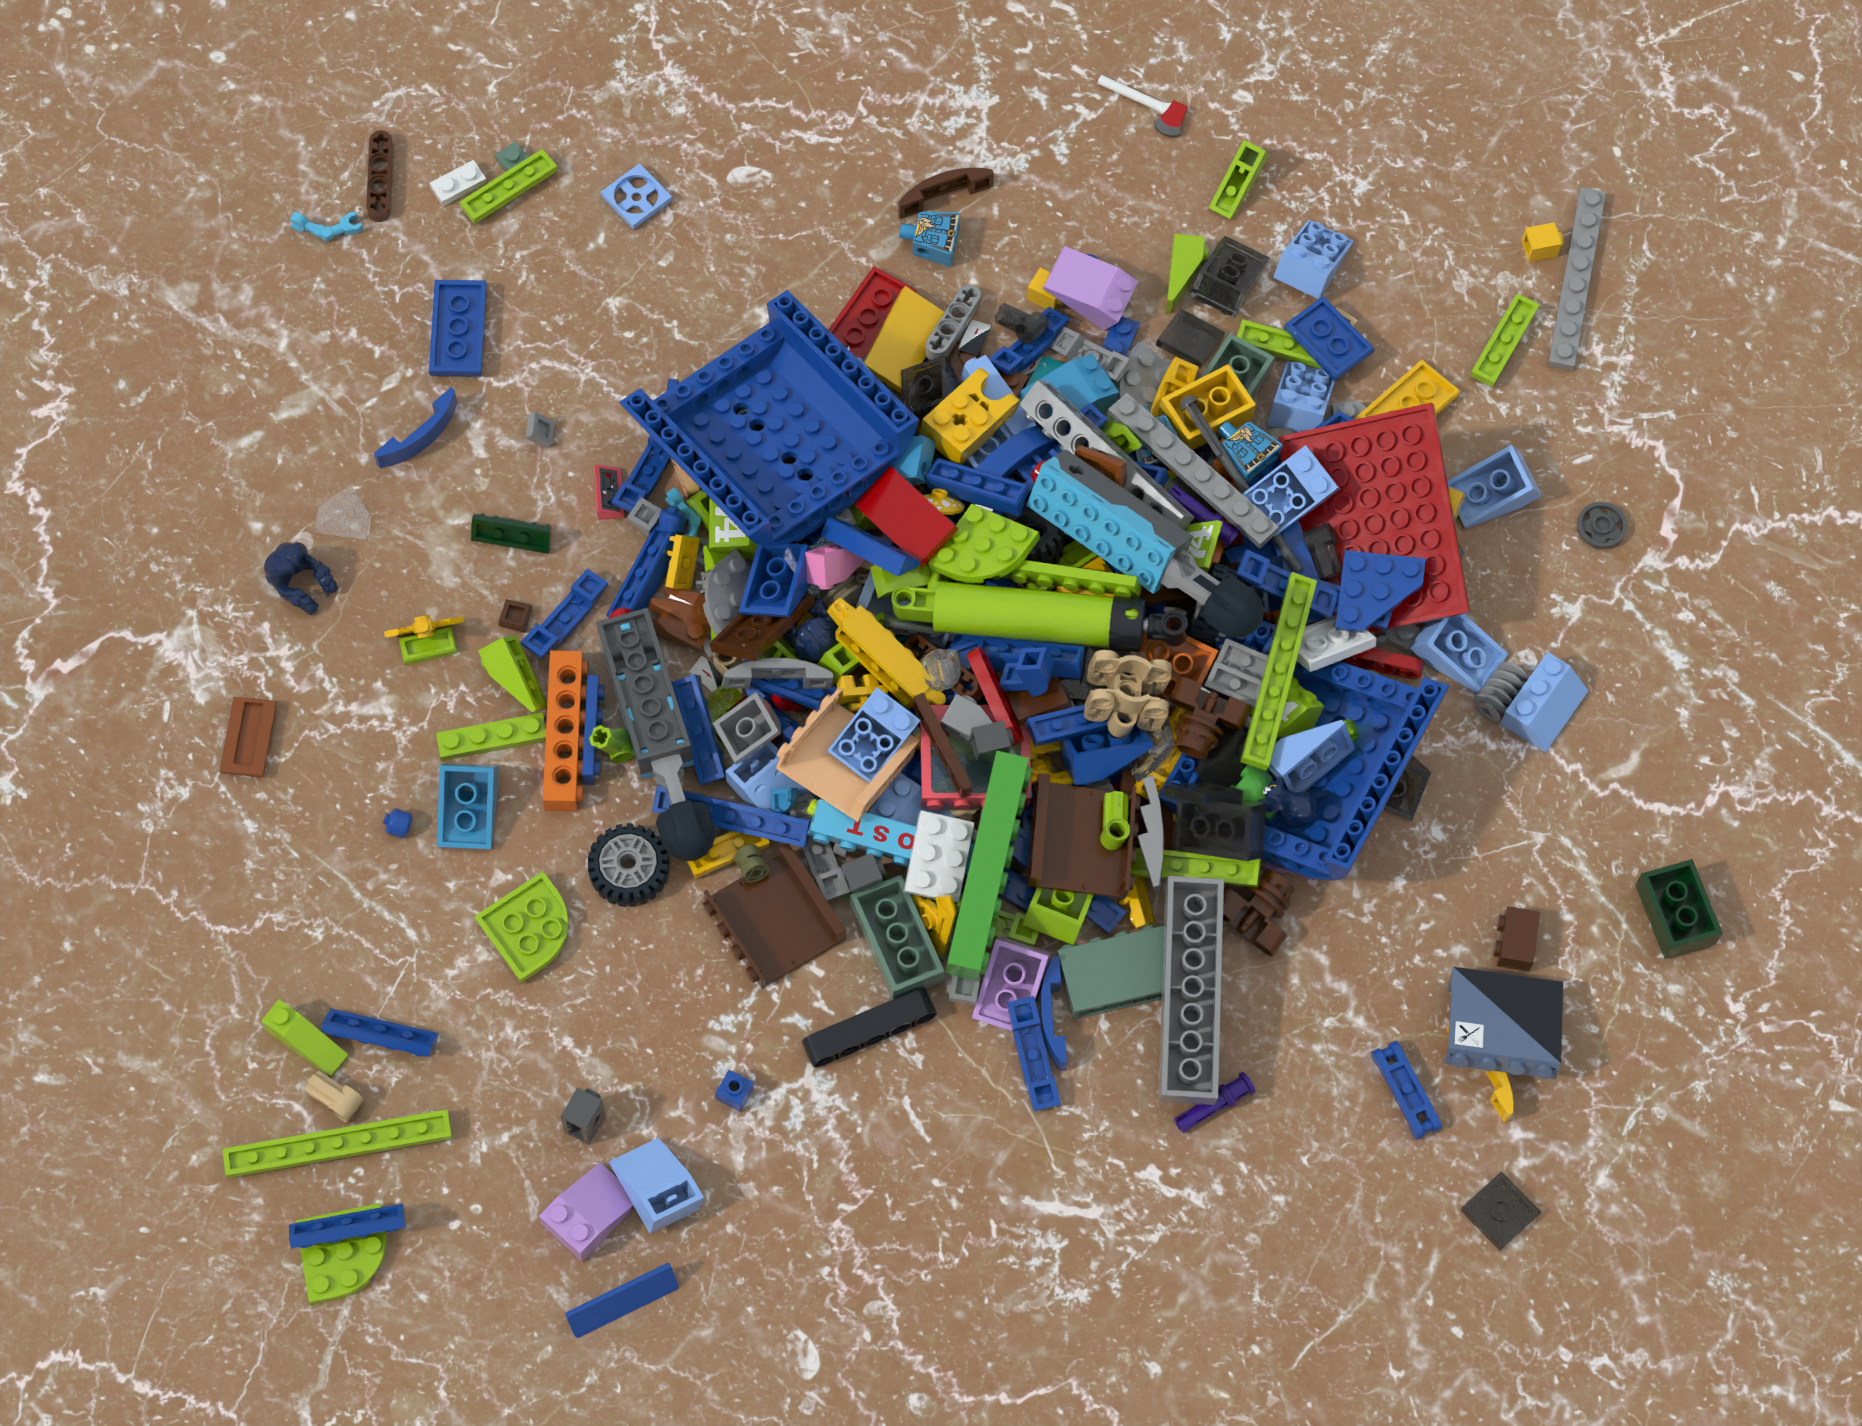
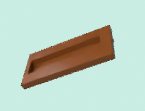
M233 697L220 773L253 777L264 776L277 706L276 701Z

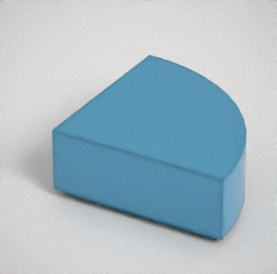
M797 788L771 789L772 811L788 813L795 804Z

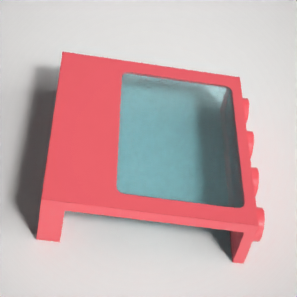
M930 705L939 723H941L950 705ZM979 705L993 723L996 722L989 705ZM920 722L921 807H927L929 810H941L943 807H954L957 810H968L971 807H982L983 809L995 758L976 761L972 746L945 733L973 786L971 795L962 799ZM1026 724L1019 726L1024 736V741L1011 748L1016 755L1029 758L1027 766L1031 767L1030 734ZM1031 776L1028 789H1022L1021 793H1026L1023 809L1025 806H1030L1032 799Z

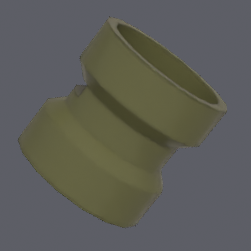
M754 844L745 845L734 854V861L742 869V876L748 883L758 882L769 873L768 864L764 859H761V851Z

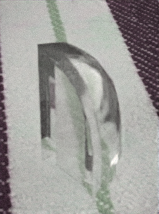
M934 649L920 659L926 684L932 690L944 691L950 689L958 682L961 674L957 650Z

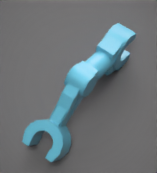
M294 212L290 218V222H293L291 224L292 229L299 232L306 230L323 241H330L334 236L341 233L345 235L358 234L363 230L361 222L356 225L350 224V222L357 220L356 212H349L339 220V224L331 227L314 224L298 212Z
M674 487L666 493L668 497L665 500L670 506H678L679 510L685 512V521L689 522L687 535L697 537L701 518L684 503L682 495Z

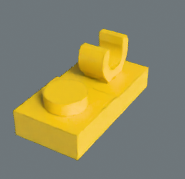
M676 534L669 539L674 541L673 551L667 550V554L672 557L669 563L665 586L674 589L691 590L700 538Z
M1135 876L1133 890H1129L1127 897L1120 900L1119 904L1125 907L1130 906L1132 911L1130 912L1131 922L1136 928L1141 930L1143 927L1156 925L1145 881L1143 878Z

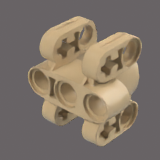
M1111 650L1095 652L1088 665L1087 681L1093 685H1106L1109 689L1090 691L1085 701L1084 717L1093 722L1107 720L1109 732L1118 738L1128 736L1135 723H1137L1138 728L1145 731L1159 730L1168 717L1169 703L1166 700L1149 695H1159L1164 692L1171 680V663L1161 659L1148 661L1136 655L1118 658L1119 655ZM1118 718L1124 719L1127 723H1122Z

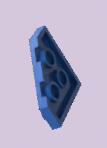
M1345 550L1335 629L1363 633L1379 618L1387 615L1399 606L1404 599L1423 587L1426 558Z

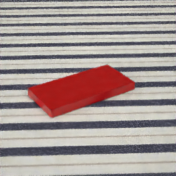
M873 266L828 330L843 345H848L849 351L856 358L863 359L868 354L901 289L906 286L915 293H917V289Z
M891 465L854 504L898 547L919 559L921 568L959 530Z

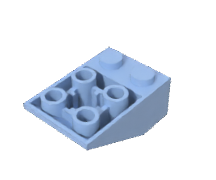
M1308 220L1283 251L1273 278L1319 299L1328 288L1354 241L1342 233L1334 232L1324 227L1319 222Z
M1287 360L1273 401L1267 427H1286L1294 433L1317 427L1324 420L1335 381L1323 369Z
M1305 445L1242 495L1279 526V532L1274 535L1275 537L1338 492L1340 488L1309 447Z
M876 688L827 752L866 782L870 783L908 737L917 729L920 719L879 688Z
M771 741L739 764L734 763L726 770V783L747 805L772 810L771 789L797 788V797L811 792L776 769L779 761L777 756L779 750ZM811 792L813 799L818 800L816 796Z
M659 1138L609 1161L610 1166L649 1234L700 1209L704 1197L691 1174Z

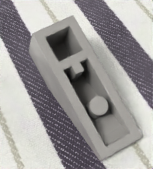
M956 694L940 725L945 733L972 746L970 739L971 729L993 722L973 698L967 695L960 696ZM1010 748L1009 753L1016 755L1013 749Z

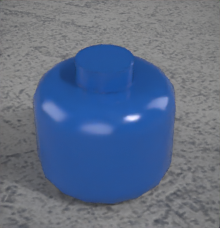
M668 506V508L661 510L659 529L665 533H682L685 529V512L679 510L678 506Z
M398 808L392 809L390 814L386 813L383 824H386V833L399 838L406 837L412 822V814Z

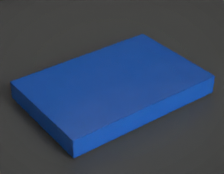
M1324 296L1284 325V329L1335 382L1372 355L1375 350Z

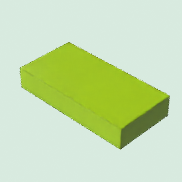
M451 626L433 630L434 636L418 639L417 634L399 638L405 666L457 654Z

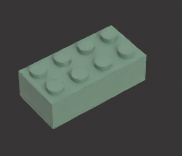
M1229 333L1200 378L1229 364L1250 397L1254 400L1272 372L1275 357Z
M902 875L850 895L851 909L892 1000L920 988L928 989L943 983L945 975L944 968L911 895L903 892L905 882Z

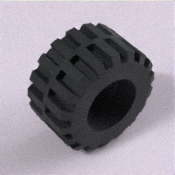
M1024 504L1019 517L1010 513H1004L1005 518L1039 532L1040 539L1025 560L1055 565L1060 562V558L1064 554V531L1026 506L1027 504Z

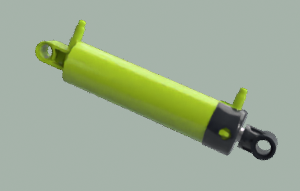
M931 570L927 588L899 587L892 594L893 611L896 617L902 620L933 623L934 632L1101 647L1109 648V650L1129 652L1142 651L1145 634H1147V639L1162 640L1170 646L1183 644L1188 636V621L1185 614L1173 610L1165 614L1149 613V618H1146L1147 601L1145 598H1128L1115 595L1111 597L940 581L941 574ZM902 601L910 602V604L906 606L899 605V603ZM1171 626L1180 627L1177 631H1171L1168 628Z

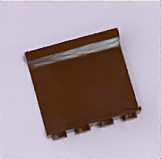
M1039 773L1034 784L1026 886L1124 899L1129 890H1133L1135 881L1134 874H1131V864H1135L1137 853L1136 848H1132L1133 838L1136 839L1138 834V822H1134L1135 813H1138L1140 807V796H1136L1137 787L1133 786L1129 793H1124L1129 795V836L1120 849L1111 851L1102 845L1100 836L1103 831L1104 795L1113 791L1050 783V775ZM1110 831L1114 837H1120L1116 831Z
M787 843L779 847V856L767 862L769 873L762 880L748 883L741 877L710 895L708 890L704 891L705 902L702 904L705 911L710 917L715 916L719 923L716 926L724 939H730L733 944L731 950L738 961L743 959L748 967L745 971L752 983L758 982L761 989L846 940L845 927L790 844Z

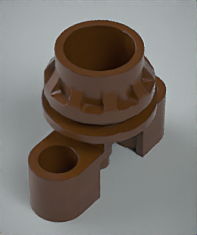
M1178 677L1169 701L1193 714L1179 715V723L1175 727L1176 739L1173 746L1188 756L1205 760L1209 752L1218 746V739H1221L1224 734L1215 723L1232 730L1242 731L1252 707L1230 696L1228 701L1218 697L1219 695L1216 692L1208 693L1201 690V683L1186 677Z
M1266 869L1259 876L1258 887H1244L1243 892L1248 897L1247 901L1230 888L1225 887L1223 921L1259 950L1269 956H1273L1287 938V934L1269 920V917L1273 916L1281 919L1284 916V911L1290 906V897L1295 889L1284 877L1270 869Z

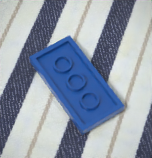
M435 280L429 360L430 376H482L487 295L486 280Z

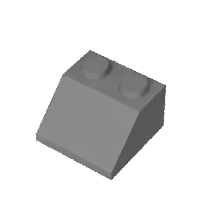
M757 692L713 722L735 764H739L781 734V722L771 705Z

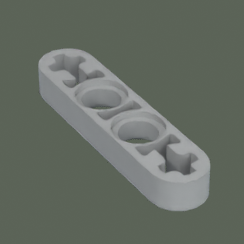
M966 285L959 289L925 344V355L929 360L934 362L943 361L952 351L981 304V291L976 286ZM955 312H962L965 314V316L962 318L954 317L952 314ZM944 329H951L954 331V333L951 335L943 334L941 331Z

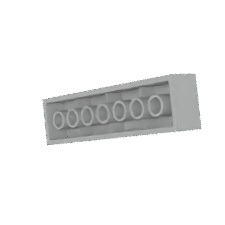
M1168 876L1165 884L1158 1102L1215 1105L1218 1099L1224 879Z

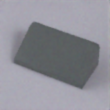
M890 612L884 614L883 627L890 630L893 634L905 636L919 635L925 639H935L943 634L941 632H934L933 623L902 620Z

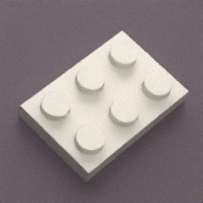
M1334 615L1331 618L1305 627L1296 661L1309 672L1376 647V637L1368 630L1363 633L1336 630L1337 615Z
M921 810L918 816L903 892L936 899V896L950 894L954 904H958L974 822Z

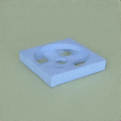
M640 163L600 192L601 197L633 230L672 202V196ZM634 178H643L647 184L639 189L634 188L629 182ZM621 189L627 195V198L617 205L614 195L615 192ZM656 191L658 199L655 205L652 206L647 201V196ZM634 194H640L641 199L639 201L632 200V196ZM631 208H639L643 213H629L627 211Z

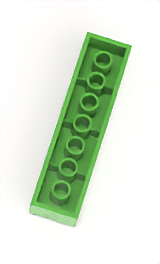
M996 750L945 974L978 981L979 974L985 975L990 953L985 952V948H991L996 926L991 925V922L998 920L1002 899H998L997 896L998 894H1004L1008 873L1003 872V869L1010 868L1014 846L1009 845L1010 841H1016L1020 820L1015 819L1016 815H1022L1026 793H1021L1022 789H1028L1032 767L1027 766L1029 760L1027 757Z

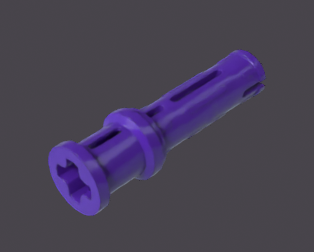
M1176 484L1168 492L1194 516V520L1198 523L1222 521L1218 539L1224 543L1223 547L1226 549L1240 532L1237 528L1224 521L1221 514L1216 513L1214 515L1177 487Z
M1242 1071L1235 1080L1227 1085L1221 1084L1219 1086L1218 1099L1215 1105L1196 1104L1186 1112L1175 1117L1174 1121L1178 1129L1185 1133L1226 1106L1228 1108L1234 1107L1236 1101L1248 1094L1253 1095L1256 1093L1249 1077Z

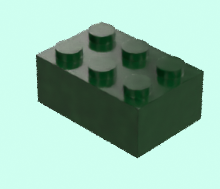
M1693 859L1641 873L1635 886L1664 959L1716 945L1723 933Z

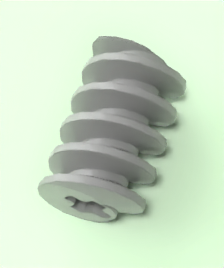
M1499 663L1497 670L1492 673L1491 678L1480 689V694H1477L1474 698V705L1477 710L1487 719L1499 722L1501 720L1499 714L1505 713L1507 710L1505 706H1510L1512 703L1511 698L1514 699L1517 696V690L1520 691L1524 686L1523 682H1527L1529 679L1528 675L1522 668L1513 663Z

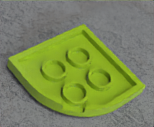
M971 504L956 524L959 530L930 559L928 565L931 570L957 581L983 583V579L997 575L1001 578L1016 569L1039 541L1040 535L1036 530Z
M543 871L474 916L475 921L520 983H523L544 969L558 956L568 934V914L565 903Z
M381 1203L313 1216L296 1220V1223L380 1208L382 1205ZM386 1232L372 1233L362 1238H345L335 1243L323 1242L308 1248H300L310 1305L345 1298L364 1288L384 1261L387 1249Z

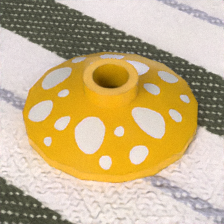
M933 489L932 493L923 495L943 515H954L964 511L965 505L960 500L949 496L948 491L944 489Z

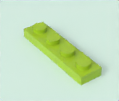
M541 149L459 202L460 207L472 222L477 224L558 171L557 165Z
M1518 293L1515 295L1472 369L1470 377L1492 388L1494 387L1540 304Z
M1242 319L1237 337L1274 357L1301 362L1304 365L1322 369L1287 331Z
M543 712L437 732L441 761L545 742L546 727Z

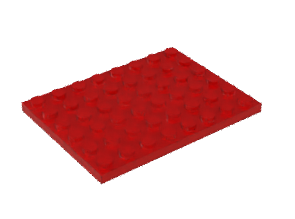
M1432 402L1278 437L1279 442L1283 445L1281 451L1282 462L1306 445L1340 488L1338 492L1299 519L1320 580L1341 586L1345 550L1426 558L1423 587L1416 593H1412L1399 606L1393 609L1387 630L1471 613L1435 407ZM1372 626L1367 629L1370 633L1384 631Z

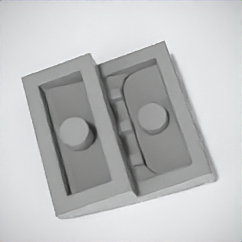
M1226 638L1205 683V687L1228 697L1232 696L1255 707L1268 656Z

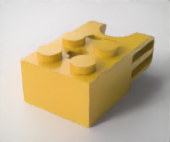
M983 368L977 369L926 415L921 424L919 435H924L935 441V448L951 462L960 465L994 435V432L1012 417L1020 403V399L1011 393L999 400H991L985 397L982 391L987 385L989 373Z

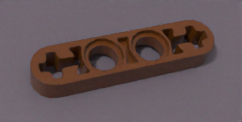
M383 130L374 132L369 139L366 207L369 218L374 222H384L391 214L393 142L391 135ZM381 140L385 141L383 143V152H379L378 147ZM378 161H385L387 163L384 169L378 170L374 168V164ZM377 183L386 184L385 190L380 192L373 190V186ZM377 200H381L382 209L377 213L375 212Z
M912 635L906 639L904 647L911 650L914 657L923 666L928 667L938 680L960 696L967 695L975 701L982 697L983 691L973 673L919 635ZM916 645L925 650L923 655L914 649ZM939 655L940 661L938 665L931 668V658ZM957 668L958 674L956 678L948 681L949 671ZM966 681L970 683L974 688L972 691H970L962 684Z

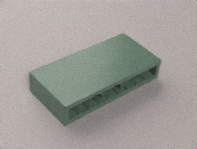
M1149 925L1143 927L1141 931L1134 933L1122 931L1115 934L1112 938L1103 939V937H1096L1089 940L1086 944H1067L1062 946L1060 950H1057V956H1059L1061 979L1073 1020L1162 1000L1164 926Z

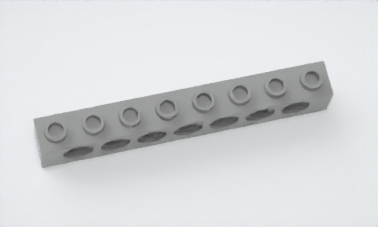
M1036 381L1019 404L1025 410L1024 415L1034 423L1038 422L1043 427L1042 432L1053 440L1056 439L1061 444L1060 449L1062 451L1067 449L1075 455V449L1080 445L1084 446L1085 441L1088 440V448L1126 462L1123 488L1137 498L1142 490L1144 494L1142 501L1156 511L1161 508L1164 517L1183 530L1187 528L1194 519V516L1050 382ZM1052 406L1053 413L1049 418L1048 409ZM1068 423H1070L1071 430L1067 435L1066 426Z

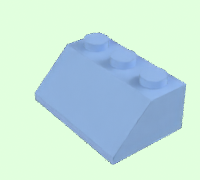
M1547 652L1505 711L1500 724L1546 753L1587 695L1588 689L1570 665Z

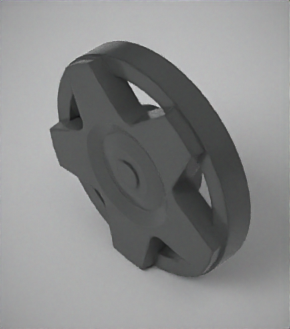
M1595 502L1589 504L1581 511L1577 521V531L1580 537L1592 548L1607 549L1616 546L1622 541L1627 531V521L1622 511L1616 506L1606 502ZM1600 508L1610 510L1611 512L1605 514ZM1588 512L1589 519L1582 521L1584 515ZM1619 521L1622 524V531L1616 527Z

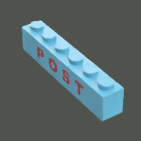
M819 799L816 802L807 835L814 836L813 840L819 843L829 844V841L839 843L841 849L855 852L856 849L866 851V855L872 853L875 859H882V856L893 859L892 863L908 867L916 826L867 812L857 822L825 800ZM970 843L964 880L968 876L975 846L974 843Z

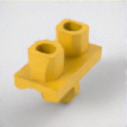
M866 674L860 678L862 687L855 686L854 676H841L837 680V689H842L837 704H849L850 711L858 712L876 688H879L885 694L888 693V689L884 685H880L879 680L872 674Z

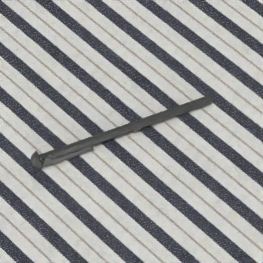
M1193 395L1185 396L1180 402L1181 411L1187 410L1213 452L1243 494L1250 486L1198 409L1196 403L1199 399ZM1281 533L1275 537L1273 536L1271 538L1292 571L1300 572L1303 567Z

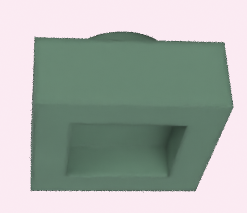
M515 141L496 153L495 158L502 168L508 171L527 159L528 155Z

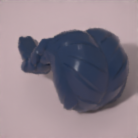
M282 543L265 561L266 580L276 589L281 598L289 601L293 606L304 610L308 615H313V613L317 612L319 604L309 594L304 593L302 589L288 587L292 576L304 569L314 570V577L318 580L319 585L322 586V590L328 595L336 592L338 589L337 583L333 580V575L330 574V568L310 556L307 547L303 543Z
M814 598L815 605L807 612L811 615H818L821 618L808 619L797 631L795 623L783 636L788 640L790 646L795 649L798 659L818 663L827 651L839 643L835 635L839 626L828 614V608L821 598Z

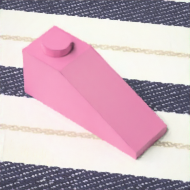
M835 543L805 552L807 583L818 585L819 589H832L835 587L834 584L846 581L865 559Z

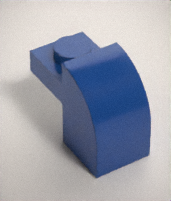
M1047 647L1022 648L1018 663H1006L999 683L1002 690H1028L1031 697L1045 693L1055 666L1054 659Z

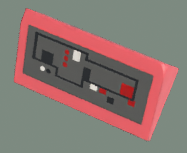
M594 465L598 520L624 518V510L612 505V500L622 484L621 469Z

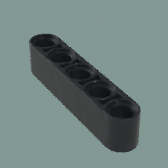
M920 988L812 1033L802 1040V1044L813 1068H818L928 1022L938 1013L926 988Z

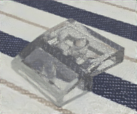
M1169 714L1159 730L1146 731L1153 742V747L1130 762L1132 775L1137 782L1152 773L1166 759L1175 744Z

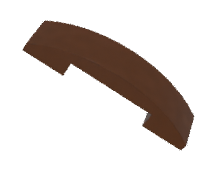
M975 167L955 169L934 175L914 186L898 202V216L902 219L923 211L924 201L963 187H967L970 195L993 187L994 172L992 169Z

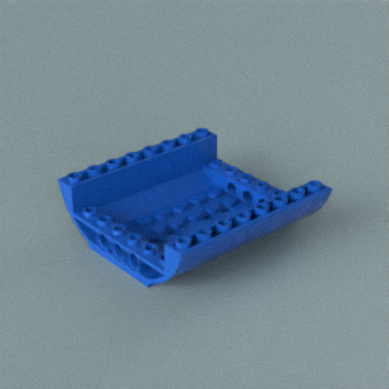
M788 290L767 303L768 324L656 399L652 400L639 388L619 402L750 540L761 546L772 547L793 541L799 542L825 524L827 518H834L854 504L890 465L894 468L908 448L919 422V419ZM738 409L748 410L744 415L735 414ZM754 425L764 426L761 431L751 430ZM789 457L796 459L793 464L783 463V460ZM803 474H810L813 476L808 481L799 479V477Z
M1262 621L1255 632L1248 635L1243 645L1268 656L1276 625ZM1296 661L1292 677L1296 678L1298 684L1305 690L1315 694L1317 700L1324 705L1314 728L1339 720L1346 721V727L1355 747L1354 751L1309 788L1308 794L1321 793L1327 790L1331 792V795L1326 800L1316 801V819L1311 822H1304L1303 826L1292 829L1282 824L1284 816L1281 813H1277L1269 820L1267 817H1250L1239 814L1225 805L1227 800L1223 798V795L1232 784L1238 785L1243 779L1240 774L1248 765L1240 762L1249 730L1246 726H1244L1242 731H1236L1215 723L1224 732L1223 737L1218 739V746L1209 752L1205 760L1193 758L1182 753L1158 795L1159 800L1190 826L1217 841L1222 846L1254 858H1260L1264 862L1311 880L1335 881L1343 879L1349 874L1447 693L1449 685L1424 677L1420 686L1416 688L1341 661L1309 672ZM1216 692L1219 695L1218 697L1229 700L1230 697Z

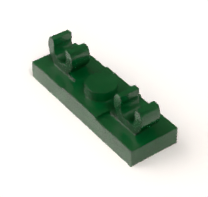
M483 513L480 515L474 514L471 524V541L548 554L551 547L552 527L548 524L546 526L537 525L536 522L526 523L524 521L499 518L498 516H485Z

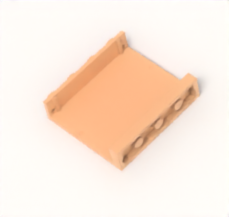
M838 688L832 696L828 694L823 699L818 712L815 710L811 712L803 728L799 726L792 735V741L789 744L785 742L777 753L779 761L776 769L858 822L913 758L920 740L910 735L870 783L866 782L827 752L855 716L837 704L842 689Z

